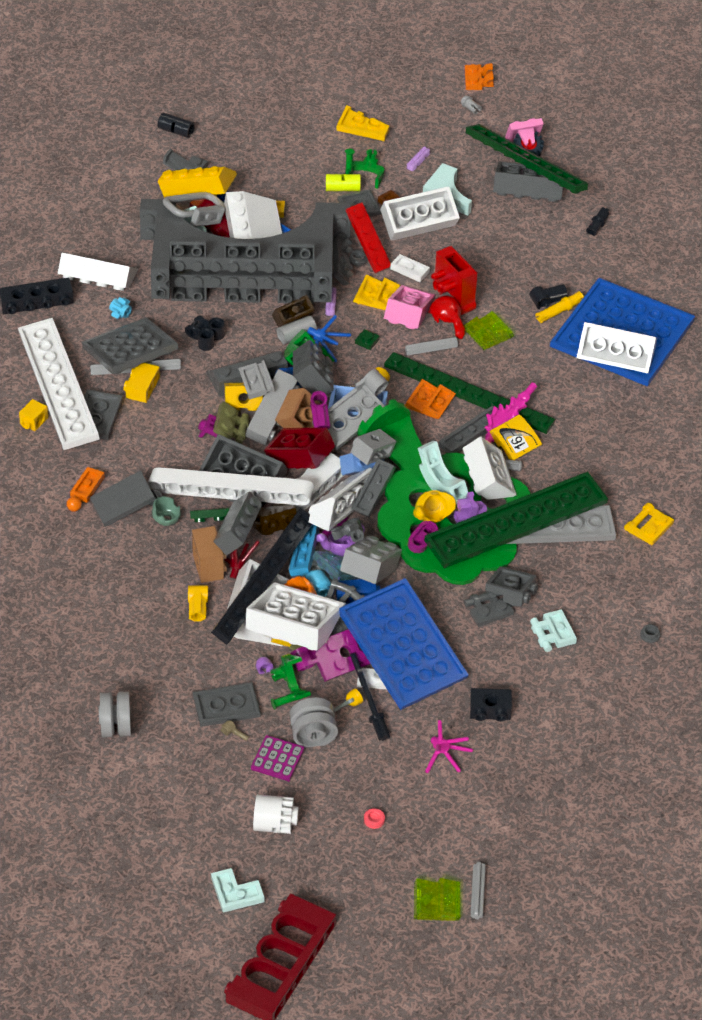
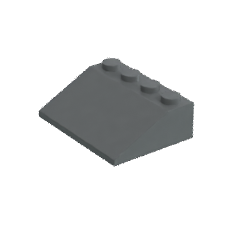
M499 161L495 171L493 192H497V195L501 196L514 194V197L518 198L531 196V199L534 200L548 198V201L557 202L562 199L563 187H560L554 181L548 180L545 176L537 174L534 170L526 168L523 164Z
M218 434L199 471L284 478L288 468L281 461ZM226 499V500L231 501V502L236 501V500H233V499ZM260 502L262 504L261 508L266 504V502Z

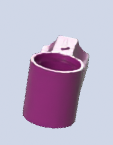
M316 391L311 395L310 400L313 427H327L330 429L327 395L322 391ZM316 400H321L323 403L317 405L314 402Z

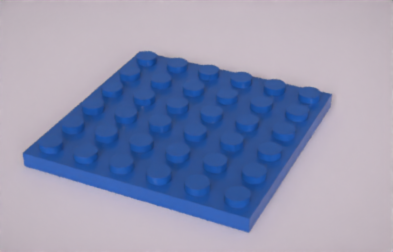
M598 278L550 341V347L577 358L584 322L656 337L657 342L649 373L584 360L648 387L694 322L695 316Z

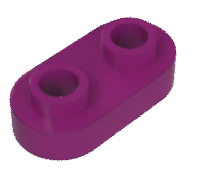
M432 521L421 522L410 535L407 544L408 548L414 553L424 552L428 548L424 541L425 535H428L426 532L430 534L438 531L437 525Z

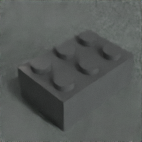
M308 340L293 351V377L311 395L316 391H322L326 395L334 390L333 362L328 356L325 357L322 354V350L317 343L314 344L311 340Z

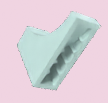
M442 163L423 186V192L450 187L457 211L468 216L471 213L472 200L463 196L455 187L457 168Z

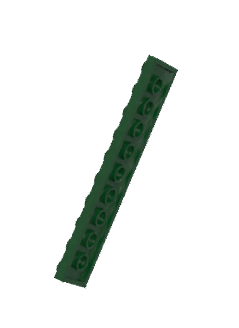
M587 471L425 535L424 541L442 567L447 568L607 503L608 498Z

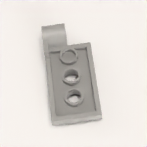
M377 369L368 372L363 379L355 384V388L328 409L330 429L328 431L333 439L336 450L357 435L362 420L365 423L372 416L375 407L378 405L385 407L377 396L387 388L389 382ZM350 410H356L358 411V415L355 417H351L348 415V412ZM337 421H342L344 423V426L342 428H336L334 427V423Z

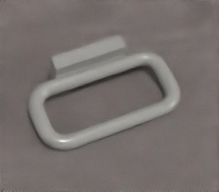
M208 192L173 195L163 199V205L176 216L182 218L192 217L190 223L194 227L219 224L225 211L224 203L218 197ZM208 199L215 206L183 211L172 203Z

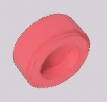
M372 808L365 812L364 823L367 827L377 829L383 826L385 815L380 809Z

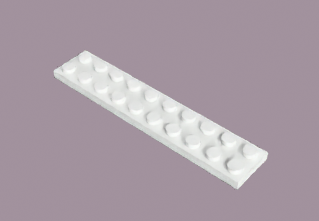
M53 318L19 327L18 331L63 450L99 440L98 431Z

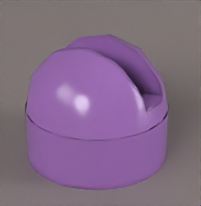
M261 657L256 662L259 674L265 673L262 670L266 668V673L273 669L272 662L267 657Z

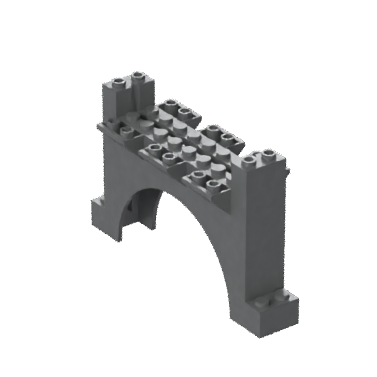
M141 199L140 240H154L151 261V299H170L171 289V301L207 302V288H224L225 302L260 303L261 289H278V303H290L305 295L309 297L312 304L314 302H332L333 240L337 237L342 242L347 238L350 239L351 222L345 210L351 207V203L316 202L312 215L295 229L271 237L237 239L217 236L194 227L184 218L176 216L163 205V199Z

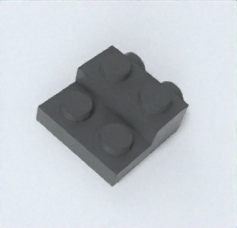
M500 566L486 582L485 590L496 595H503V602L522 607L524 603L528 604L530 602L531 594L536 595L537 575Z

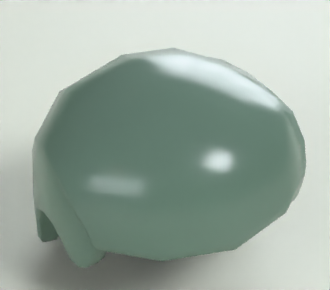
M158 497L153 502V519L163 526L174 525L181 516L180 506L177 507L174 504V499L171 497ZM164 516L170 517L171 520L164 518Z

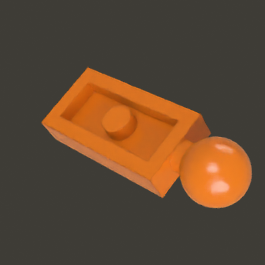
M90 467L85 469L70 491V498L66 503L70 511H78L82 506L81 501L88 503L90 497L105 478L104 472Z

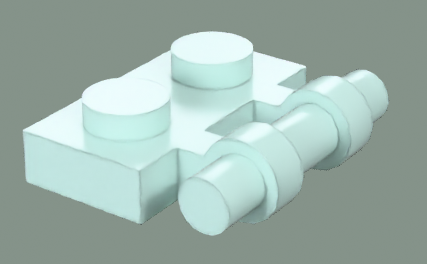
M562 609L543 614L544 621L539 622L537 618L530 620L531 629L534 634H537L539 638L538 643L540 647L544 648L545 652L552 650L551 643L554 642L557 648L576 644L577 638ZM548 629L550 634L545 635L544 630Z

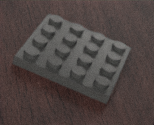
M147 317L82 341L83 349L112 374L122 373L123 370L137 367L146 361H153L159 356L171 354L172 351L178 349L177 342Z

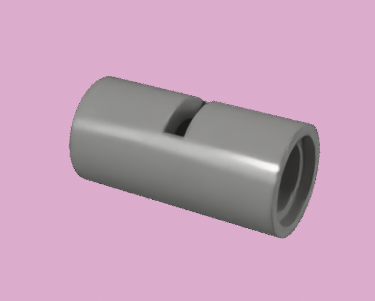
M307 316L278 327L277 336L285 345L290 343L302 329L307 332L309 327L317 330V326L313 317Z

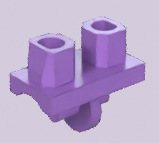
M468 492L466 498L458 499V511H454L456 523L487 511V506L482 501L473 500L474 492Z

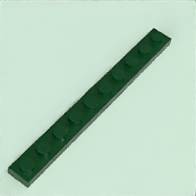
M480 124L466 127L465 133L472 136L473 139L481 141L484 145L492 147L493 150L499 151L504 156L514 159L515 162L523 164L526 168L534 170L537 174L545 176L548 180L559 184L560 187H565L571 193L578 194L581 191L588 190L589 183Z
M395 352L384 363V367L419 382L424 379L437 388L441 384L456 393L455 397L484 409H488L491 406L499 408L500 403L505 409L506 404H510V400ZM528 407L519 411V414L532 429L547 434L555 423L554 418Z

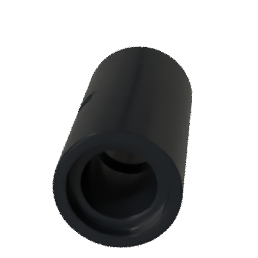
M164 112L161 113L157 123L159 129L186 138H190L189 135L193 134L195 130L194 122Z

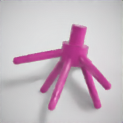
M438 720V737L434 736L431 738L435 752L425 772L429 773L440 753H444L456 771L461 772V769L448 753V750L455 749L473 752L471 748L451 744L468 741L469 738L461 737L446 740L442 735V721Z

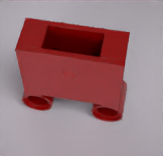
M452 246L437 251L435 273L431 274V278L434 280V290H437L440 293L439 295L448 292L456 299L461 307V316L475 310L477 272Z

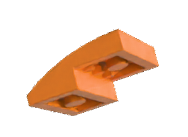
M422 379L405 405L408 409L440 419L456 393L441 384L437 388Z

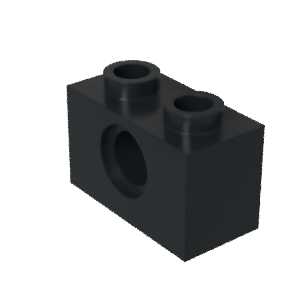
M471 688L470 719L478 721L493 719L499 722L511 720V689Z

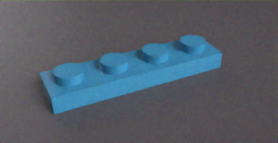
M312 524L293 551L289 568L291 576H304L310 573L317 543L316 535L319 534L320 527Z

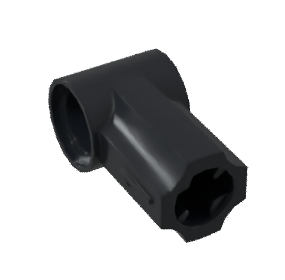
M563 284L547 289L537 286L530 291L529 296L535 306L540 309L545 306L546 308L549 307L553 302L561 301L562 298L568 297V294Z

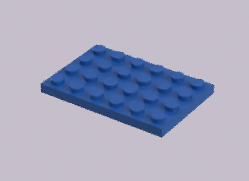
M406 578L339 608L340 617L400 710L468 677L467 671Z

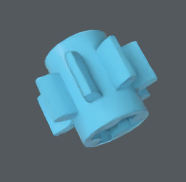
M124 297L115 298L109 307L113 311L111 316L116 319L127 318L132 311V307L129 305L130 301Z

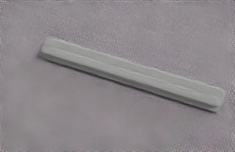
M180 359L144 362L159 366V371L181 369ZM92 364L90 366L91 375L112 374L101 364ZM132 367L123 370L122 373H131Z

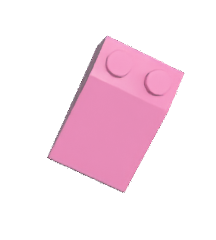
M401 285L388 298L384 319H387L392 324L400 323L409 329H418L435 295Z

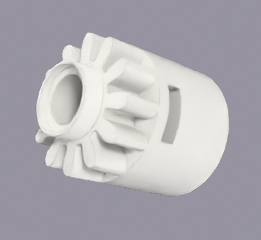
M257 794L253 830L291 834L292 825L297 826L299 807L294 806V798Z

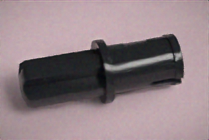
M602 207L597 215L593 216L591 224L586 229L587 234L595 236L600 227L604 226V221L609 215L608 208Z

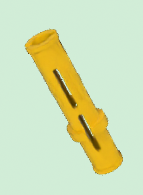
M578 291L569 297L562 298L560 302L535 314L536 319L543 323L566 310H571L573 306L581 302L584 297L583 294Z

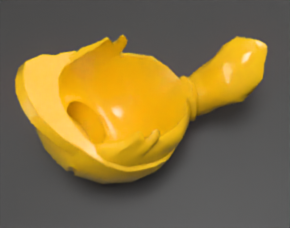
M437 490L427 491L419 496L413 514L419 520L436 523L455 510L456 502L453 496L446 492Z

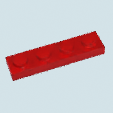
M363 202L347 208L345 211L374 273L390 268L391 263Z

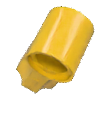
M188 585L189 619L192 621H203L206 619L208 585Z

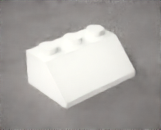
M481 436L463 447L464 460L469 466V475L474 481V490L479 496L481 495L488 500L516 496L502 450Z

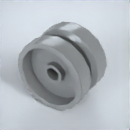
M129 691L118 692L116 705H113V695L111 692H100V706L98 708L102 738L113 737L114 724H118V734L120 737L131 736Z
M317 697L307 698L292 706L289 717L293 739L296 744L306 748L325 746L336 738L338 727L335 720L334 706L330 701Z

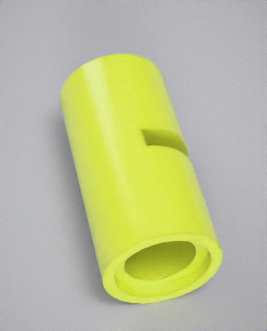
M326 174V191H360V174Z

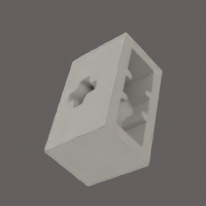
M381 429L357 436L353 441L351 453L366 465L376 462L377 459L382 460L390 457L396 441Z

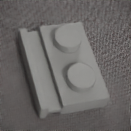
M264 360L259 364L253 363L238 368L249 400L266 395L269 391L275 392Z

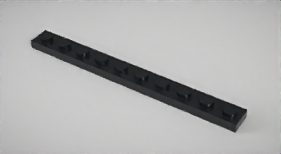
M302 508L296 512L211 631L224 644L227 645L246 620V608L267 590L312 526L309 523L310 515Z

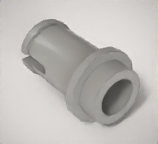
M464 96L461 100L462 107H466L474 115L479 113L476 109L482 110V106L473 101L471 96Z

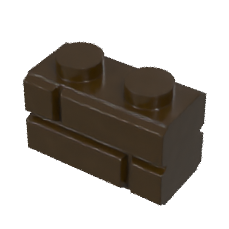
M305 295L300 299L276 308L272 316L277 326L281 327L304 317L312 316L315 309L309 297Z

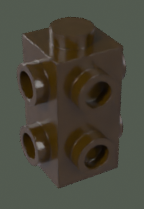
M277 504L260 509L253 527L262 535H271L275 531L284 530L296 514V507L290 504Z

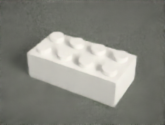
M450 187L384 201L380 209L391 241L456 226L460 218Z

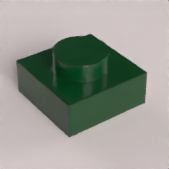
M364 329L355 339V344L371 350L380 340V336Z

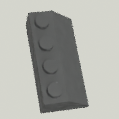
M275 351L208 370L206 373L220 397L225 395L224 383H243L238 368L253 363L259 364L264 360L271 380H273L276 370L288 368V363L281 351Z

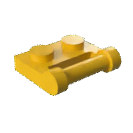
M646 503L642 507V511L632 521L624 525V529L648 544L653 545L672 526L674 519L655 509L651 503ZM648 514L652 516L641 529L637 528Z

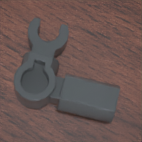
M352 518L343 523V526L331 529L334 540H338L345 535L350 536L355 543L364 539L363 527L359 518Z

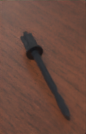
M351 653V660L372 713L369 717V722L373 724L378 740L384 741L389 739L390 734L384 721L385 715L381 712L378 713L356 653Z

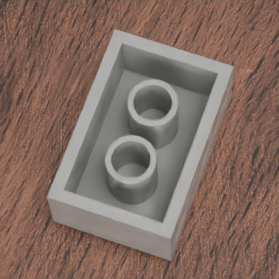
M366 536L363 540L345 549L340 571L376 584L396 571L402 549L397 548L393 543L381 542L375 536Z

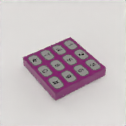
M266 735L251 765V770L290 782L305 751V747Z

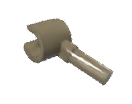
M226 721L221 725V732L226 736L233 733L246 741L248 740L249 736L236 729L232 721Z

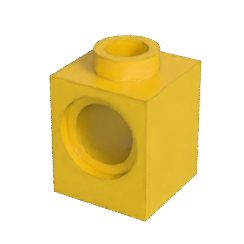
M32 399L19 412L20 424L25 429L36 431L48 419L47 406Z

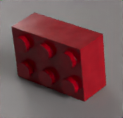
M327 427L283 428L264 451L267 456L283 462L287 468L315 469L330 454L335 444Z

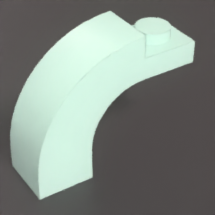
M431 441L419 447L418 451L422 461L419 467L428 486L432 490L452 495L456 504L458 499L466 498L468 490L465 480L454 477L447 470L437 441Z

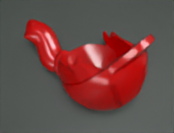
M451 296L438 297L431 304L428 313L432 314L437 323H439V319L443 322L453 323L455 336L458 339H463L465 327L460 319L461 307L459 303Z

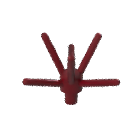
M259 540L254 543L247 553L249 544L246 543L239 558L237 549L230 553L231 560L227 557L223 559L230 564L232 569L230 578H237L239 570L260 543Z

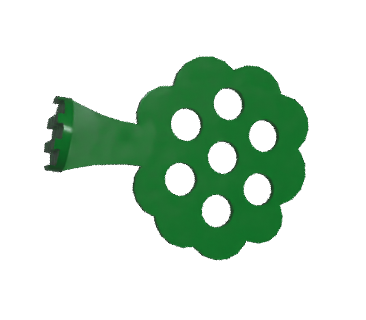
M392 399L389 400V404L385 407L381 405L375 407L372 416L365 423L362 420L357 434L361 436L381 429L393 438L396 444L389 458L401 469V471L392 474L385 488V496L388 502L382 505L377 516V527L382 536L389 542L400 546L399 548L402 549L401 557L411 568L424 573H436L444 581L451 584H469L479 578L482 571H496L500 566L507 567L516 555V544H504L447 568L442 567L429 547L422 553H414L408 548L407 544L411 535V527L423 522V520H419L414 516L413 510L415 507L411 505L409 497L413 493H424L432 490L425 481L419 467L422 461L418 448L422 444L413 427L410 410L404 403H399ZM446 453L442 455L443 463L450 474L464 478L470 485L468 492H474L473 500L482 501L481 495L479 496L474 490L475 484L469 475L470 469L464 460L465 455L460 453ZM511 477L516 496L504 499L506 503H509L531 493L526 485ZM447 517L435 523L438 530L453 525Z

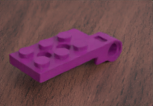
M349 629L329 636L326 643L317 651L309 650L307 647H300L290 653L291 655L302 657L301 662L295 663L298 672L309 669L317 664L325 682L355 671L350 657L351 653H356L361 668L370 665L363 651L358 648V643ZM346 648L349 651V657L341 656L340 649Z

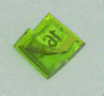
M493 311L481 319L475 317L464 325L465 331L483 350L514 337L509 327Z
M417 878L414 882V919L460 920V882L440 878L438 882Z

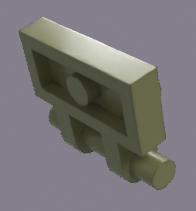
M223 401L218 408L213 432L228 439L233 437L236 439L235 442L243 444V440L246 439V428L249 426V415L243 413L241 417L237 416L239 410Z

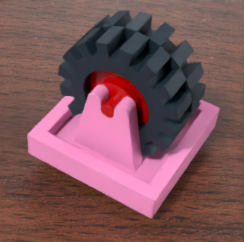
M532 118L524 122L515 121L509 124L505 138L540 156L544 147V140H541L542 136L540 135L543 127L542 118Z

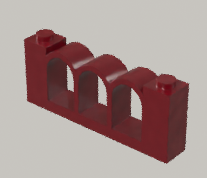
M291 893L279 905L278 911L280 914L272 921L271 934L264 936L258 942L256 957L247 960L243 964L241 977L236 975L232 982L229 981L224 990L226 1003L262 1020H276L336 926V914ZM284 926H292L313 936L305 947L278 933V930ZM269 949H279L298 959L290 970L265 958L262 954ZM254 972H264L283 982L277 992L274 993L251 982L247 977Z

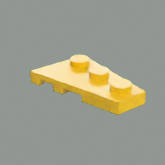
M346 105L337 123L336 131L385 141L389 133V125L375 118L369 119L364 116V113L360 111L355 112L351 110L350 106Z

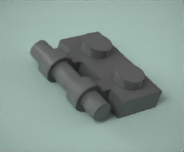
M486 591V593L480 595H471L470 598L464 600L466 607L472 605L475 607L470 609V615L478 627L514 615V610L509 603L503 602V598L497 599L501 594L496 595ZM483 601H490V603L484 605L481 604V602Z

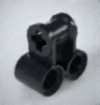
M197 316L191 325L185 327V333L188 337L198 340L199 349L209 351L214 347V340H221L225 336L224 320L212 318L208 321L201 316Z

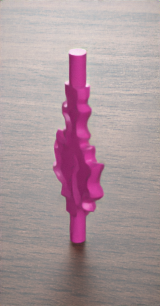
M532 382L525 391L518 394L517 398L512 396L510 404H506L505 409L500 403L499 408L493 407L492 414H486L488 425L485 426V429L488 433L485 435V440L490 443L495 442L489 431L519 415L521 409L527 408L526 403L529 401L530 395L537 388L535 383Z

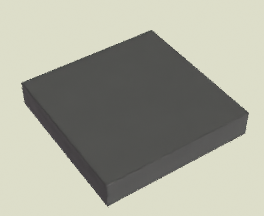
M370 189L337 196L339 203H351V207L363 202L369 217L382 214Z

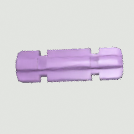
M422 147L407 163L406 168L414 171L425 160V157L427 158L430 155V149Z
M335 287L332 288V302H326L325 314L328 316L335 315L337 290Z

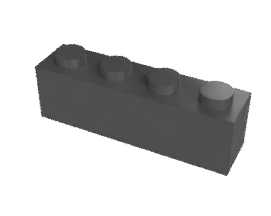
M250 491L232 503L213 541L226 556L244 544L262 506L258 497L254 496Z

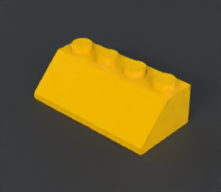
M217 166L176 171L166 170L160 176L158 184L164 198L197 192H208L213 195L225 194L237 173L227 167Z

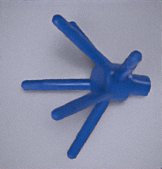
M336 315L322 329L316 330L313 327H309L307 331L308 334L314 336L315 343L319 345L320 342L324 349L335 360L334 362H337V359L325 341L331 345H338L339 343L328 336H351L350 333L326 332L327 328L337 318Z

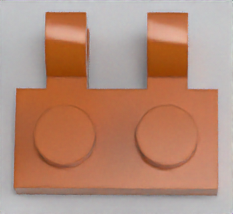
M488 63L481 67V64L465 65L466 90H482V87H494L493 71H488L493 70V63Z

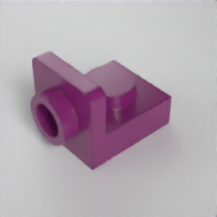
M209 414L205 420L202 419L200 421L198 437L202 438L205 433L217 437L218 434L213 432L216 416Z

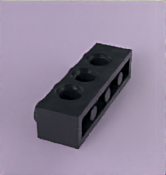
M69 277L0 288V304L3 314H14L16 312L33 311L41 308L48 309L54 306H67L74 303Z

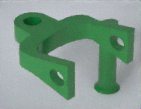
M350 148L346 149L345 174H353V171L356 170L377 174L375 188L378 189L384 176V167L378 165L377 151L374 150L372 153V149L367 150V156L362 162L353 161L355 151Z
M291 654L281 656L282 664L278 668L270 670V673L273 674L271 675L273 681L276 682L277 680L284 679L287 681L291 694L277 699L271 698L274 710L276 707L311 696L310 691L299 688L292 664L301 662L302 657Z

